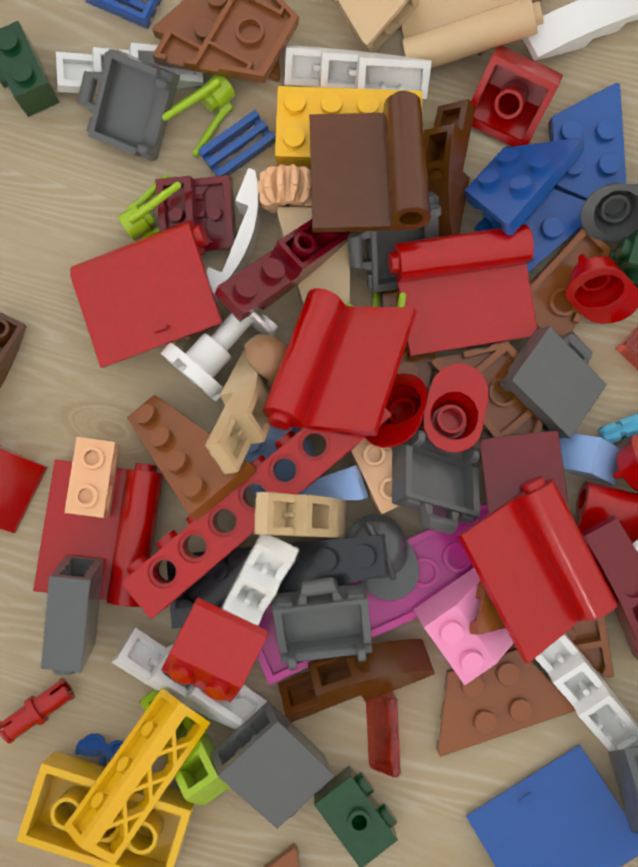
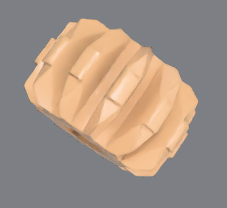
M280 164L279 167L270 166L261 172L258 181L260 207L271 213H277L278 207H312L311 170L305 166L297 167L294 164L290 166Z

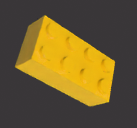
M278 86L275 145L276 167H279L280 164L285 166L294 164L297 167L305 166L311 170L309 114L383 113L386 99L398 91H409L417 94L421 99L422 107L423 91Z
M57 751L53 752L41 763L17 836V842L95 867H176L195 806L194 803L185 801L180 790L170 787L166 788L122 855L113 865L80 848L64 828L106 767ZM144 789L132 793L127 800V810L140 804L144 798ZM119 825L107 829L98 843L109 849L119 834Z

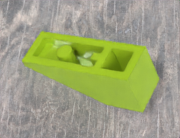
M153 690L139 700L144 712L159 691ZM185 716L176 729V739L185 737L195 722L189 717ZM206 731L174 776L185 801L200 806H205L230 788L217 775L211 752L216 747ZM167 753V754H164V755H165L166 760H167V762H168V753Z

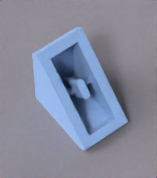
M576 433L571 438H560L565 472L612 486L616 485L617 479H614L612 475L618 470L616 455L621 450L619 447L601 437Z

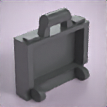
M109 49L108 52H105L102 64L104 71H84L77 100L93 113L87 127L88 136L134 156H140L149 161L157 160L168 120L164 121L162 119V115L172 108L180 75L120 50ZM97 80H99L101 83L95 103L93 102Z
M429 192L431 219L424 227L414 230L354 231L348 235L349 265L357 269H367V287L373 293L398 289L396 275L390 274L387 254L393 251L394 243L439 237L441 206L439 205V197L435 193ZM363 239H366L367 259H363Z
M551 326L534 331L509 366V372L501 381L500 386L505 391H511L544 423L543 429L546 432L559 431L560 438H571L607 384L588 366V362L592 357V351L573 331L560 337Z
M417 430L415 435L407 442L393 447L392 504L419 511L420 522L424 528L449 535L456 531L458 522L470 524L476 521V519L480 518L479 467H476L474 463L479 459V450L471 447L460 453L445 452L436 448L426 438L424 431Z
M334 577L304 580L300 582L299 591L279 593L272 599L281 664L288 663L289 671L297 670V662L357 655L358 662L366 661V653H372L369 605L365 583L338 586Z

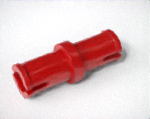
M64 678L59 679L57 683L37 697L30 696L24 701L23 707L3 721H0V735L5 742L11 744L16 738L36 724L43 725L49 720L48 716L68 701L73 700L75 693L70 692L73 690L70 684Z

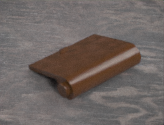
M398 91L390 95L384 103L383 113L309 114L313 233L414 230L424 227L429 223L431 214L421 99L417 94L409 91Z

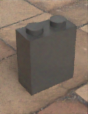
M66 555L49 576L41 669L52 670L53 673L58 675H72L76 672H82L96 643L104 559Z
M270 701L266 702L211 752L218 777L277 829L287 819L294 816L300 807L318 791L322 790L335 776L324 754Z

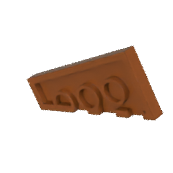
M153 395L127 417L185 510L196 521L257 472L244 459L238 472L224 474L205 445L210 434L156 395Z

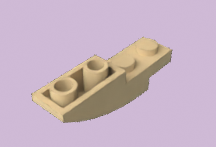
M246 349L243 350L220 393L225 407L205 444L224 474L238 472L250 445L265 442L270 429V424L267 421L268 418L264 415L263 409L271 389L266 387L267 379L259 375L249 364L245 353Z
M256 492L255 534L346 538L347 501L316 495Z

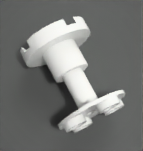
M254 312L239 322L231 313L211 337L203 333L186 353L170 342L160 354L217 403L221 398L220 393L223 387L214 377L232 358L227 351L250 325L261 334L275 336L274 334L279 330V327L264 314L260 316Z

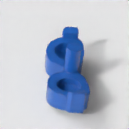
M90 734L83 740L78 741L75 754L89 757L100 756L99 765L104 766L107 760L111 761L123 744V741L115 740L110 744H106L102 735Z

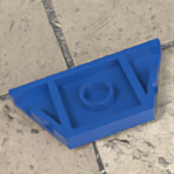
M615 83L552 116L548 122L549 142L572 138H583L584 152L553 189L586 201L591 193L607 184L615 182L627 184L620 83Z
M583 138L503 148L465 189L467 202L475 209L481 210L483 216L489 221L496 219L502 224L503 232L506 235L512 236L584 152Z
M552 188L522 223V225L527 224L530 227L534 241L533 257L526 263L528 274L582 227L580 213L585 202L584 200ZM484 217L476 224L474 232L502 228V224L496 219L489 221Z

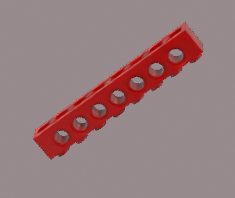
M385 408L380 426L392 416L387 408ZM303 428L295 434L290 430L274 444L278 450L269 458L265 459L261 455L250 463L257 470L255 474L198 521L188 516L185 520L189 525L179 534L172 530L156 544L160 550L148 559L143 555L126 569L130 575L121 584L150 619L154 618L255 533L256 506L251 505L246 498V492L250 486L259 484L265 489V492L299 495L369 435ZM311 435H320L326 441V449L319 456H310L305 452L304 443ZM284 459L291 460L296 466L294 478L287 482L279 480L275 474L276 465ZM224 509L230 510L236 517V525L231 531L221 529L217 523L218 514ZM192 535L201 536L206 543V550L202 556L194 555L189 550L188 542ZM163 560L170 561L175 566L176 575L171 581L164 579L160 575L159 566Z

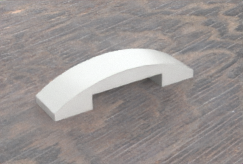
M250 168L246 172L235 200L238 213L245 216L223 271L220 272L208 267L206 272L213 294L218 285L247 267L257 241L261 220V207L256 172ZM214 294L216 303L218 304L220 302V299Z

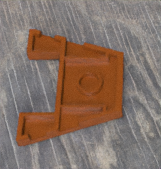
M228 0L202 45L168 28L152 56L155 63L163 66L265 84L299 25V16L284 0Z

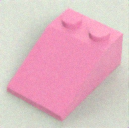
M474 568L413 609L427 633L464 685L497 664L513 645V641L506 628L480 635L470 634V622L477 620L481 600L475 598L480 578Z

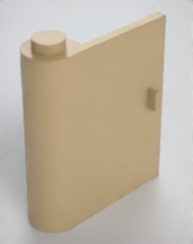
M418 0L419 6L405 20L401 27L404 36L402 41L405 56L431 60V69L536 35L538 34L537 26L544 24L539 1L532 3V0Z

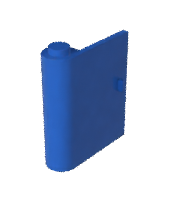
M580 745L466 815L495 867H622L638 857V833H631L626 814Z

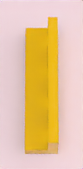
M161 688L65 824V830L80 848L115 865L210 725V722ZM185 716L189 717L195 722L185 737L176 739V729ZM168 753V763L164 769L152 774V764L156 758ZM144 789V798L140 804L127 810V800L132 793ZM119 825V834L109 849L98 843L107 829Z

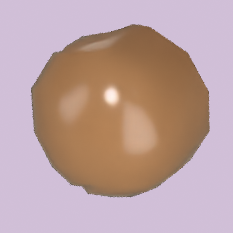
M258 334L245 343L243 347L246 348L245 353L249 364L259 375L267 379L266 387L271 389L288 345L279 337Z

